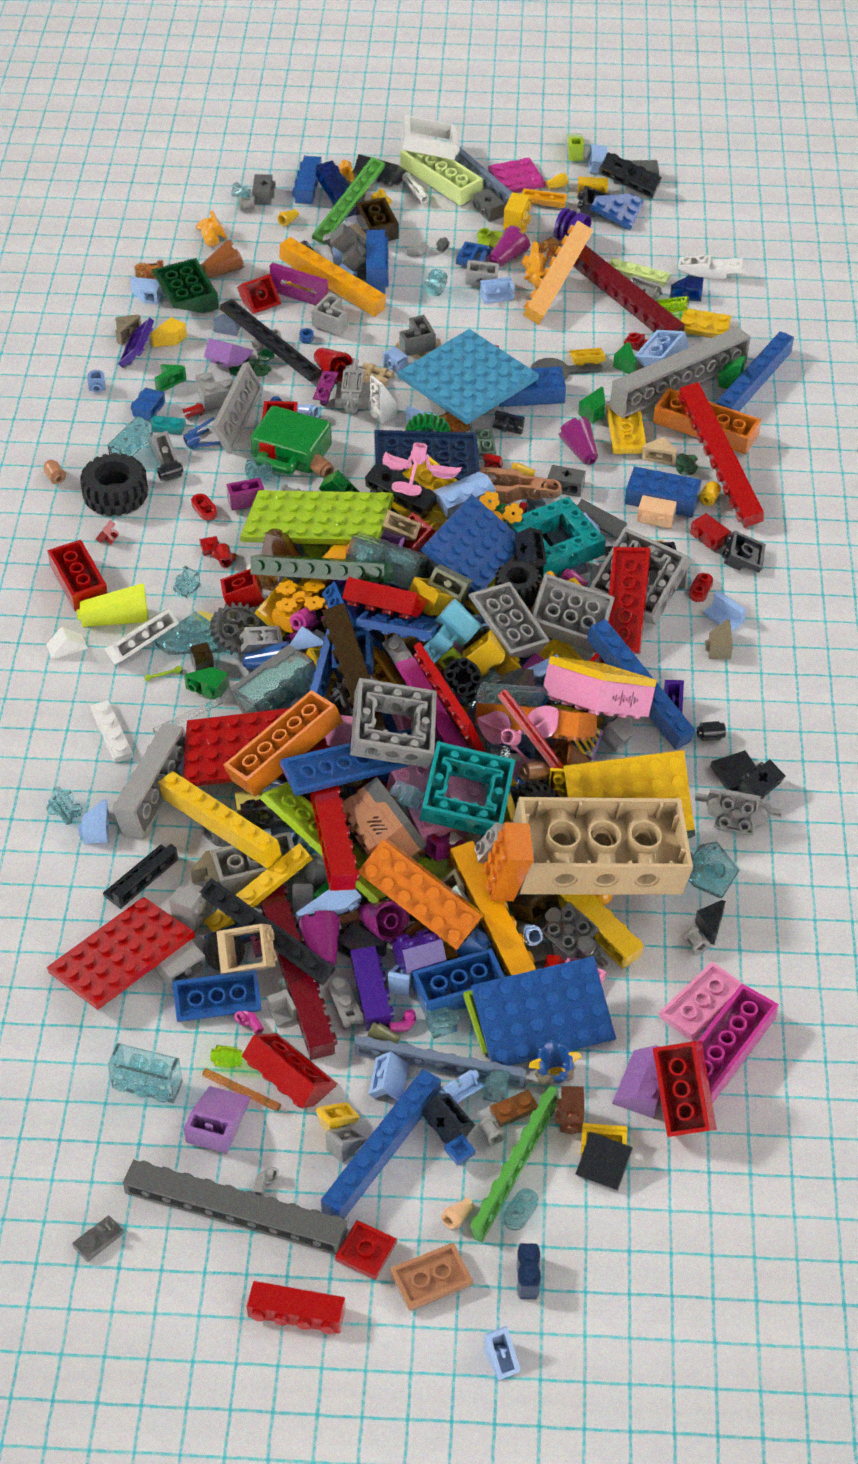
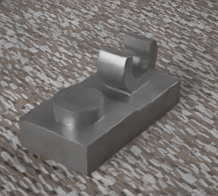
M108 1215L72 1244L75 1250L89 1262L122 1236L124 1232Z

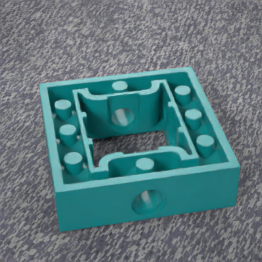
M570 497L521 514L522 520L520 522L509 523L508 521L507 526L515 533L532 527L542 530V534L558 530L559 524H561L566 530L565 533L571 536V539L553 546H549L543 539L547 564L536 569L540 571L542 579L548 571L558 574L567 568H573L605 555L606 539Z
M437 741L419 820L484 836L495 823L503 824L516 760ZM450 775L489 784L484 806H480L475 802L472 804L459 801L458 798L451 799L445 797Z

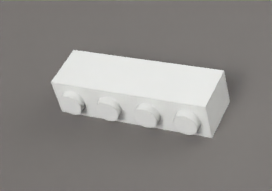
M168 608L104 650L113 664H117L179 624L170 608Z

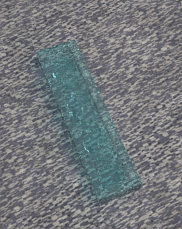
M483 683L475 699L478 703L503 704L498 698V694L507 689L518 705L540 707L548 691L545 687Z

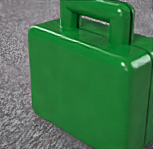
M272 406L251 434L252 456L255 458V464L286 475H292L295 470L312 473L310 464L315 455L320 454L324 457L332 445V430L329 421L278 406ZM259 442L275 446L276 460L269 458L267 452H259Z

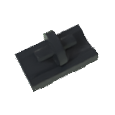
M496 410L493 428L521 435L523 433L525 417Z

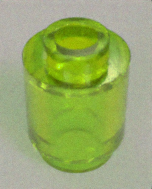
M216 1045V1048L211 1050L210 1061L214 1062L215 1067L235 1069L242 1065L243 1057L241 1056L243 1050L234 1046Z

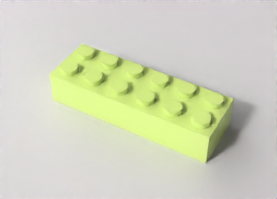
M407 150L400 151V166L460 206L472 200L475 193L483 191V178L455 160Z

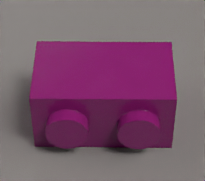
M260 477L226 484L227 499L231 511L252 507L258 490H264Z

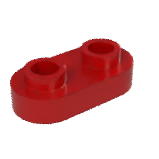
M199 493L192 496V507L203 520L210 521L217 517V508L207 495Z
M708 573L696 575L689 590V598L694 602L705 601L713 586V577Z

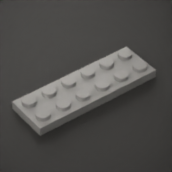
M249 362L242 364L212 425L213 432L217 435L227 453L233 452L263 390V386Z

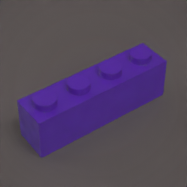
M375 946L351 950V964L365 1021V1029L369 1031L374 1022L377 1024L380 1022L388 1028L391 1018H394L393 1005L389 1006L388 1004L390 992L389 988L384 987V983H387L385 971L380 969V966H383L381 954H377Z

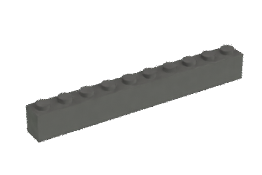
M133 1159L123 1181L125 1194L335 1255L348 1232L347 1220L340 1216H329L322 1214L316 1209L308 1210L301 1208L295 1203L287 1204L280 1202L274 1197L266 1198L257 1195L253 1191L245 1192L236 1189L232 1185L224 1186L215 1183L211 1179L196 1178L190 1173H179L169 1167H158L144 1160L137 1161Z

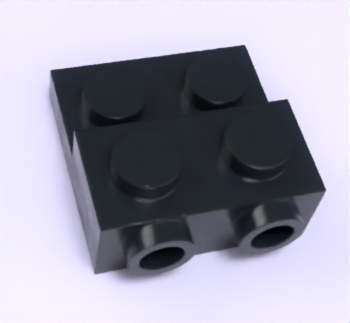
M584 186L577 196L579 200L577 208L580 209L581 213L594 218L596 212L590 209L596 196L610 194Z
M735 530L730 536L726 537L724 546L727 547L722 553L724 564L738 570L744 566L759 573L763 568L766 544Z

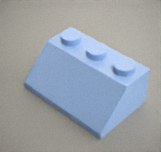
M657 330L636 353L635 359L646 367L688 349L686 333L684 331Z
M477 472L433 492L436 494L438 505L448 520L471 494L479 499L482 495H485L486 491L492 493L495 492L496 488L488 475Z

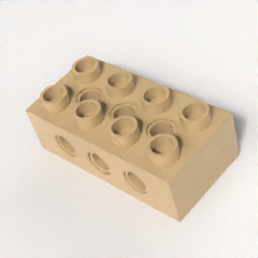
M519 797L512 823L530 824L534 858L519 889L520 894H683L692 872L693 864L681 799Z

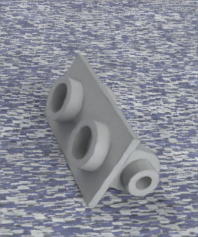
M632 276L633 283L654 300L663 294L661 285L658 283L646 281L642 277Z

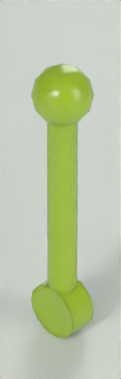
M176 666L175 669L153 675L146 674L144 679L150 681L152 678L171 673L180 674L182 667Z

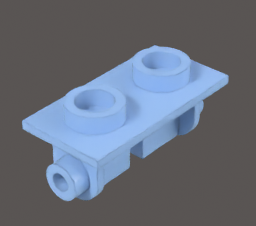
M469 1070L458 1077L459 1085L456 1080H453L441 1086V1090L438 1093L439 1095L449 1093L459 1103L484 1088L485 1085L477 1079L479 1074L476 1070Z

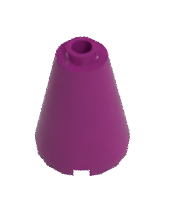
M514 225L508 226L489 255L490 263H498L499 267L527 252L531 246L525 233L522 235L519 232L521 229Z
M584 416L579 420L572 418L561 426V433H558V435L583 464L591 465L598 458L591 423Z
M382 900L375 903L370 901L362 902L356 909L359 912V921L375 936L384 941L391 942V940L397 939V936L404 934L405 925L408 926V912L393 900Z
M321 910L315 911L314 916L309 917L308 914L302 916L298 923L307 947L335 966L340 926L339 915L337 916L334 911Z

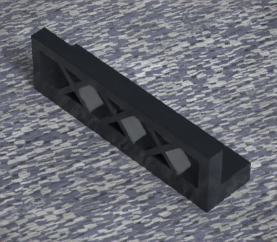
M160 844L105 890L103 896L121 909L178 861L177 848L172 844L167 847Z

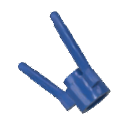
M212 417L196 428L187 431V434L183 435L186 446H192L195 449L204 446L221 445L220 441L198 443L200 441L199 436L210 429L206 428L199 432L197 431L214 421L215 418Z

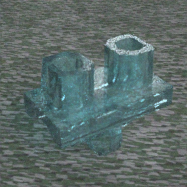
M60 786L54 787L55 795L52 799L48 800L49 804L46 810L50 815L60 816L66 825H70L73 818L81 816L82 806L79 803L71 804L74 800L71 790L63 792Z

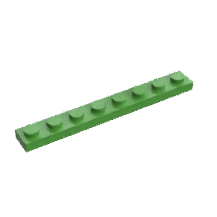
M371 157L312 234L313 240L326 245L323 241V236L334 232L356 206V203L359 202L385 168L384 162Z
M549 1086L546 1093L541 1095L539 1106L531 1113L530 1122L527 1127L522 1129L520 1140L517 1145L515 1144L512 1147L511 1156L502 1165L501 1174L498 1179L493 1181L491 1191L488 1197L483 1199L478 1215L473 1217L470 1228L472 1229L474 1240L483 1242L557 1108V1099H560L558 1088Z

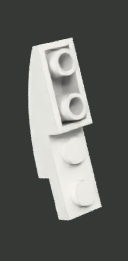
M711 255L684 256L679 259L678 269L698 277L727 279V275L730 273H742L743 258L711 260Z

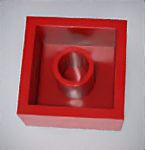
M251 568L220 579L222 595L229 607H231L232 602L235 606H238L239 602H241L242 607H245L246 604H249V608L257 607L265 601L261 582L258 575L251 574Z

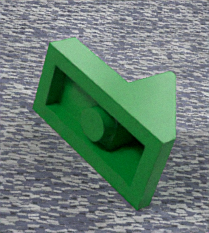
M161 364V374L154 377L156 390L164 392L186 380L185 367L183 365Z

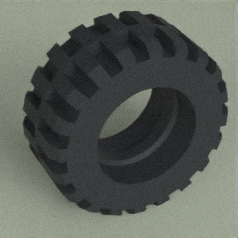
M112 453L111 455L103 454L102 457L98 456L93 461L90 460L81 471L80 483L84 502L91 510L96 511L98 514H106V516L129 514L132 510H137L139 505H142L148 496L145 467L131 455L128 456L124 453L121 455L117 453ZM113 483H122L116 486H107Z

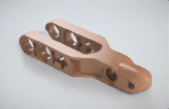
M479 467L480 472L488 475L496 488L495 492L499 495L498 500L500 503L509 504L521 499H553L562 494L561 484L555 479L525 476L516 469ZM489 474L494 475L497 479L491 478Z

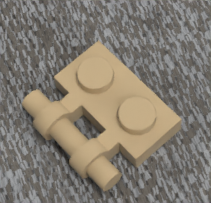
M364 362L362 364L363 369H365L363 370V382H370V376L373 375L386 387L388 385V378H392L394 372L389 371L388 368H380L373 363L368 364Z

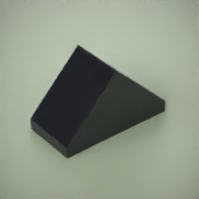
M724 900L699 909L696 913V925L710 944L715 945L726 903Z

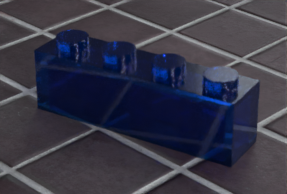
M331 160L316 165L315 176L333 206H335L349 186L345 177L341 175L339 167ZM356 206L347 217L356 215Z

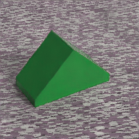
M627 342L614 354L613 367L630 374L636 371L637 362L631 344Z

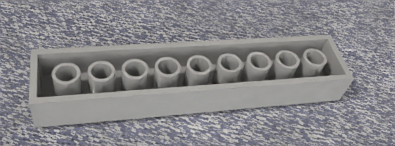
M736 327L612 382L609 408L618 416L624 418L658 403L668 388L680 392L679 388L696 382L701 384L717 377L718 371L722 370L725 364L741 356H745L746 364L751 336L739 327Z

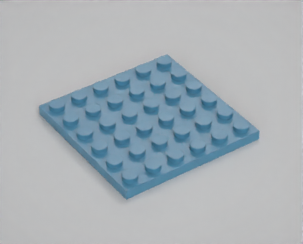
M468 329L398 371L397 377L465 424H469L537 381L539 374L471 329Z

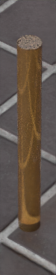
M205 1068L202 1076L239 1094L249 1096L252 1100L278 1112L281 1108V1103L210 1069Z

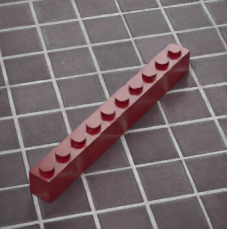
M584 246L573 265L575 269L654 333L657 330L684 331L685 324L588 246Z
M283 884L259 903L262 914L304 944L302 933L297 932L298 921L296 916L291 914L293 912L291 900L286 899L288 893L286 885ZM276 952L288 993L296 1007L297 1021L310 1061L335 1054V1045H338L335 1032L331 1033L330 1030L332 1027L330 1016L325 1015L324 1012L326 1010L324 998L319 997L321 993L319 983L317 981L314 982L313 978Z

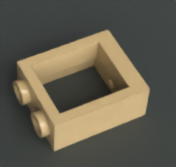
M257 924L217 931L221 974L276 967L275 961L277 956L273 947L274 931L271 925ZM260 932L263 962L237 966L234 937Z

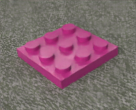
M530 157L488 166V172L513 193L522 192L523 188L533 190L545 187L546 182Z

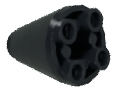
M465 657L451 661L443 673V678L455 696L459 697L473 694L479 688L482 681V675L477 665Z

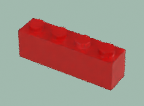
M253 1281L246 1307L248 1317L255 1321L267 1320L281 1326L289 1324L303 1330L311 1328L320 1330L325 1334H340L346 1310L345 1297Z

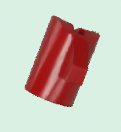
M225 543L219 544L216 547V551L213 550L212 556L219 561L223 568H228L237 558V554L231 553L229 545Z

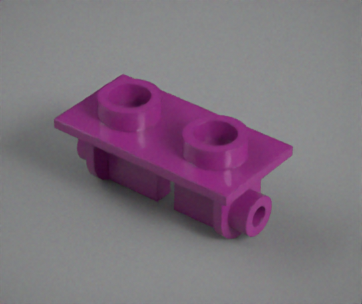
M323 371L312 398L313 400H319L322 406H326L329 403L330 393L335 383H337L338 372Z

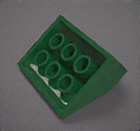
M196 258L151 269L172 308L201 313L219 309L218 293Z

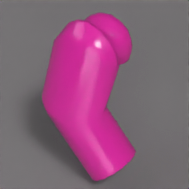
M407 1009L401 1021L389 1022V1030L394 1033L409 1031L416 1022L415 1011Z
M247 1011L235 1013V1021L240 1025L250 1026L255 1035L261 1034L264 1031V1027L255 1013Z

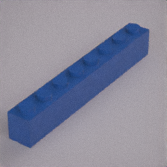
M779 331L717 400L716 404L739 412L791 354L794 336Z
M606 619L590 626L587 640L606 664L653 678ZM656 682L649 718L673 748L677 750L691 742L695 729Z
M424 1069L420 1071L321 1198L323 1214L329 1216L336 1215L345 1219L423 1117L422 1113L434 1096L439 1095L438 1091L441 1090L440 1078Z

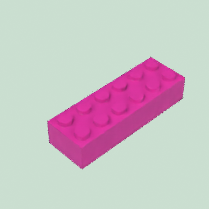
M744 984L739 986L698 1040L702 1041L712 1103L720 1095L777 1016L778 1003Z

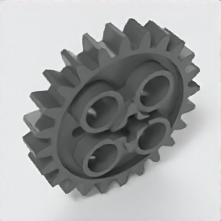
M232 602L231 607L225 604L224 609L219 607L218 612H214L209 630H211L210 636H214L213 642H218V648L223 646V652L230 650V655L237 652L238 657L241 653L244 655L247 653L241 652V645L244 643V639H240V634L244 631V628L268 626L254 613L256 607L249 609V604L242 607L241 602H239L238 606H235Z

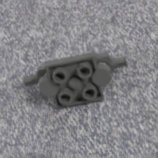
M570 902L561 910L550 908L545 913V927L541 930L545 938L570 960L574 956L578 959L594 956L595 962L602 969L606 968L605 965L607 966L609 962L601 956L603 949L593 937L599 931L598 926Z

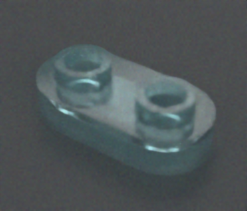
M528 1188L521 1189L508 1205L503 1216V1222L508 1229H522L538 1206V1195L534 1190ZM529 1197L530 1200H524L523 1198ZM517 1214L518 1217L514 1218L511 1215Z

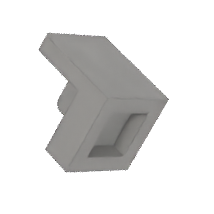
M287 989L267 996L268 1009L277 1027L297 1021L296 1007Z

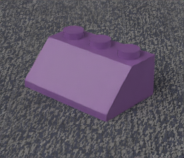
M657 1045L633 1051L612 1104L654 1119L661 1102L653 1048L660 1047Z

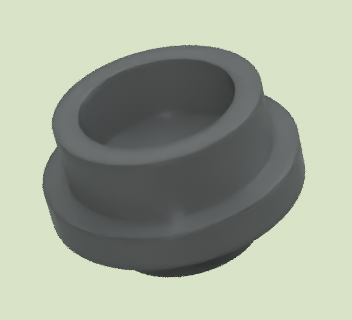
M440 238L437 241L436 249L438 251L445 252L450 245L448 238Z

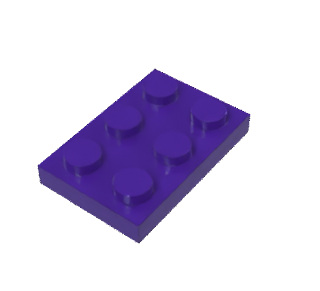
M149 317L131 333L119 360V366L124 368L127 364H132L135 357L141 356L145 349L143 347L148 342V336L153 331V319Z

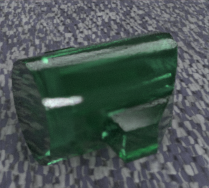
M684 453L677 456V472L681 474L685 471L688 475H693L698 469V465L695 463L698 457Z

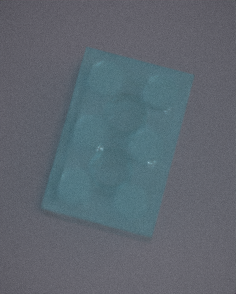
M117 1043L108 1062L112 1088L119 1092L126 1091L134 1093L139 1097H150L162 1103L169 1102L174 1104L183 1083L179 1058Z

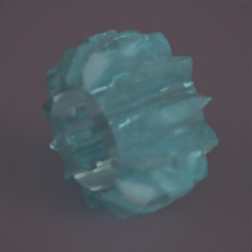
M432 269L424 282L425 292L432 296H440L446 287L447 273L441 269Z
M264 455L251 456L250 460H246V476L249 479L260 477L261 481H268L269 477H273V468L269 465L271 461L267 460L270 457L264 458Z

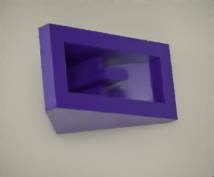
M665 679L663 691L683 714L684 680Z

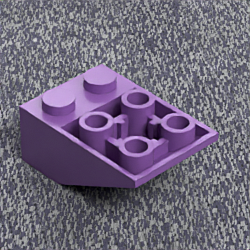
M209 1086L192 1109L185 1124L184 1134L186 1143L228 1154L251 1097Z

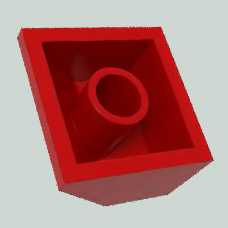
M271 274L247 281L237 287L242 302L252 314L282 304Z

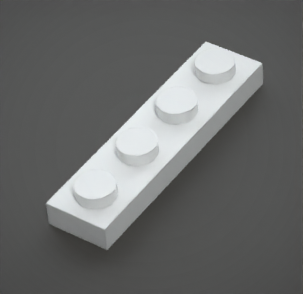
M109 700L90 705L91 712L114 762L118 763L133 758V752Z

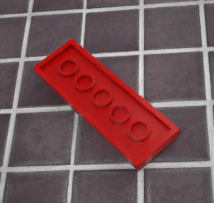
M614 547L609 595L615 598L608 623L633 654H641L651 549L648 547Z

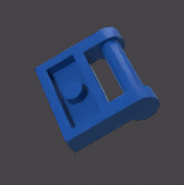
M465 241L456 258V264L466 267L468 260L484 262L486 257L490 255L491 248L487 245ZM482 252L480 258L478 260H474L477 253Z

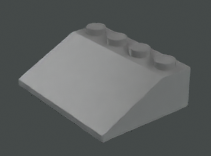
M545 573L531 614L547 637L596 653V650L587 640L590 626L604 619L608 621L615 597Z
M510 582L468 595L509 656L531 657L534 653L539 654L550 642Z

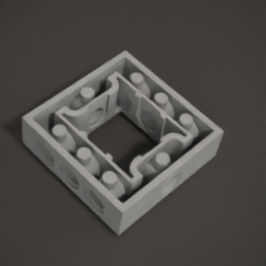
M624 527L592 582L590 589L609 595L614 547L650 548V565L661 570L658 571V577L654 584L649 587L650 591L646 596L644 620L656 625L691 563L688 555Z
M359 678L354 694L350 755L429 768L434 756L437 691ZM375 711L412 717L411 736L407 735V733L398 734L388 732V730H374L376 719L374 718Z

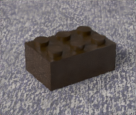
M385 197L356 203V219L365 233L366 230H385V236H388V241L399 239V223Z

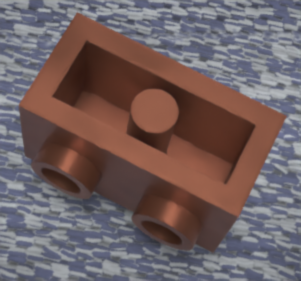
M562 1086L561 1099H557L556 1124H560V1133H582L585 1112L584 1086Z

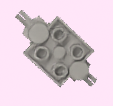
M355 358L352 359V365L346 366L342 381L337 382L335 408H344L346 413H356L358 409H368L370 382H363V366L358 365L359 359L357 358L356 362Z
M711 789L708 795L696 792L695 801L706 802L708 814L715 817L714 828L753 835L755 825L764 824L769 815L781 818L783 810L772 808L770 801L760 799L761 796L721 789L720 791Z

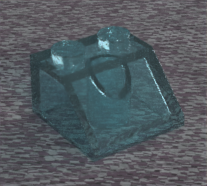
M715 841L699 845L692 856L693 869L688 880L693 887L717 898H723L740 870L720 844Z

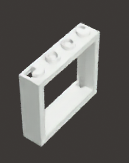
M409 115L403 116L401 125L402 150L455 160V156L458 155L460 149L459 136H457L458 131L455 125ZM411 132L450 139V142L411 135Z

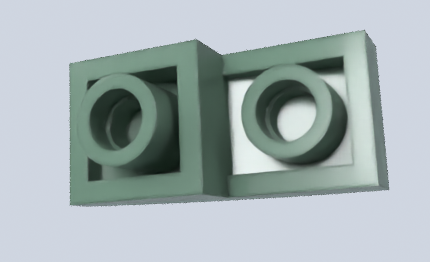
M492 428L476 429L479 455H484L485 453L496 454Z

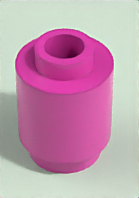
M303 608L291 615L290 624L297 631L300 630L301 626L307 628L314 624L316 614L308 608Z

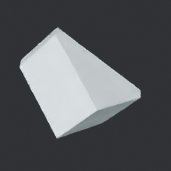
M61 627L46 644L52 659L87 649L82 634Z

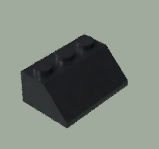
M358 154L353 172L359 174L371 157ZM380 160L385 163V168L374 182L379 183V181H382L387 186H398L402 182V175L408 171L400 165Z

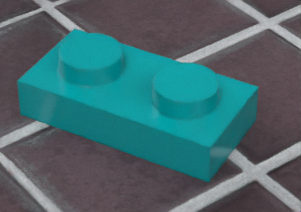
M153 415L149 424V431H167L172 434H183L186 420L185 418Z

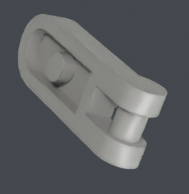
M343 977L333 978L328 984L329 995L343 1029L350 1028V1025L356 1023L358 1025L365 1023L349 982Z

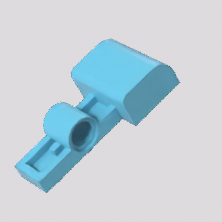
M453 599L435 618V621L441 627L437 630L435 636L423 647L435 664L449 650L454 641L460 646L464 645L482 625L456 599Z

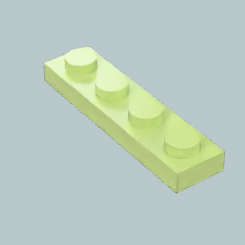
M612 258L609 262L611 266L625 277H642L646 281L658 283L661 287H665L670 280L671 273L615 258Z

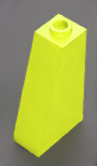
M144 583L80 601V609H77V619L81 620L82 627L148 621Z

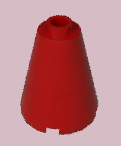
M321 347L314 353V360L322 372H338L337 382L342 381L346 366L352 365L353 358L345 352Z

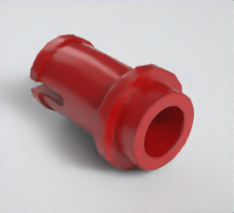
M197 402L196 405L184 408L183 414L190 412L184 415L186 419L198 414L203 415L205 412L204 405Z

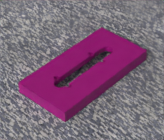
M274 262L269 265L270 274L278 294L316 306L329 293L328 280ZM282 280L291 281L293 284L313 289L316 293L285 284Z

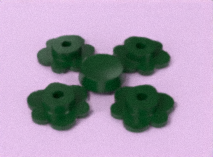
M264 349L257 353V360L250 359V356L245 360V363L249 362L256 376L260 377L268 375L271 367L267 366V364L259 365V361L268 362L275 358V354L271 350ZM242 365L231 366L229 368L230 375L237 376Z

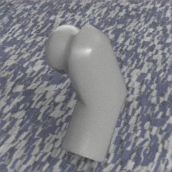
M421 242L415 248L407 247V255L422 256L428 250V244Z
M271 1167L258 1173L253 1192L259 1196H264L265 1187L277 1180L279 1170Z

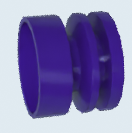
M566 207L563 208L557 216L554 225V238L563 240L565 235L569 236L567 232L570 226H575L577 221L591 228V216L581 212L577 213L575 210H570Z

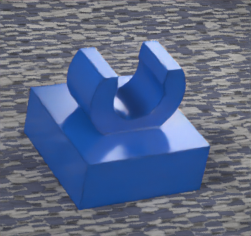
M463 1134L444 1145L445 1152L457 1166L468 1161L476 1153V1150Z

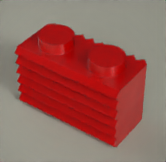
M705 513L691 522L690 533L694 538H698L706 547L711 548L715 552L724 546L726 537L730 536L732 531Z

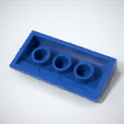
M257 970L172 981L177 1022L235 1015L238 1011H262Z

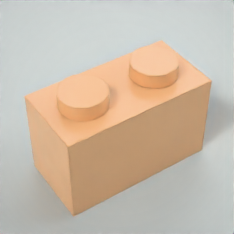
M643 495L638 508L637 522L671 528L676 514L677 502Z

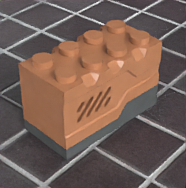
M377 777L358 790L353 796L343 801L342 812H346V824H348L347 826H349V829L361 846L364 847L363 849L369 857L381 840L386 838L410 857L427 846L413 824Z

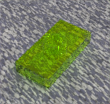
M689 297L660 299L657 302L670 313L688 310Z

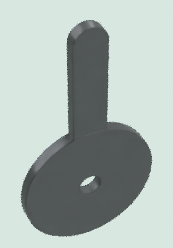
M542 358L531 365V368L562 366L564 380L568 378L569 374L603 371L602 364L568 366L565 362L556 358Z

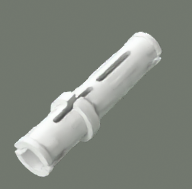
M409 172L404 173L402 180L405 181L412 190L413 195L421 203H426L429 200V196L424 192V188L418 185Z

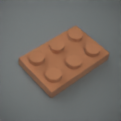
M454 1242L390 1268L392 1278L408 1312L473 1285V1280Z

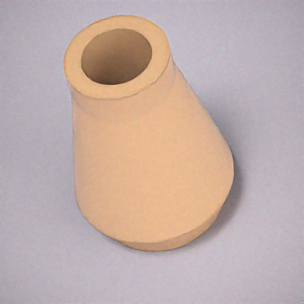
M464 1198L462 1201L445 1208L441 1215L443 1223L450 1229L459 1228L468 1214L474 1209V1203L471 1199Z

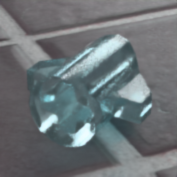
M235 182L232 187L231 196L249 198L251 189Z

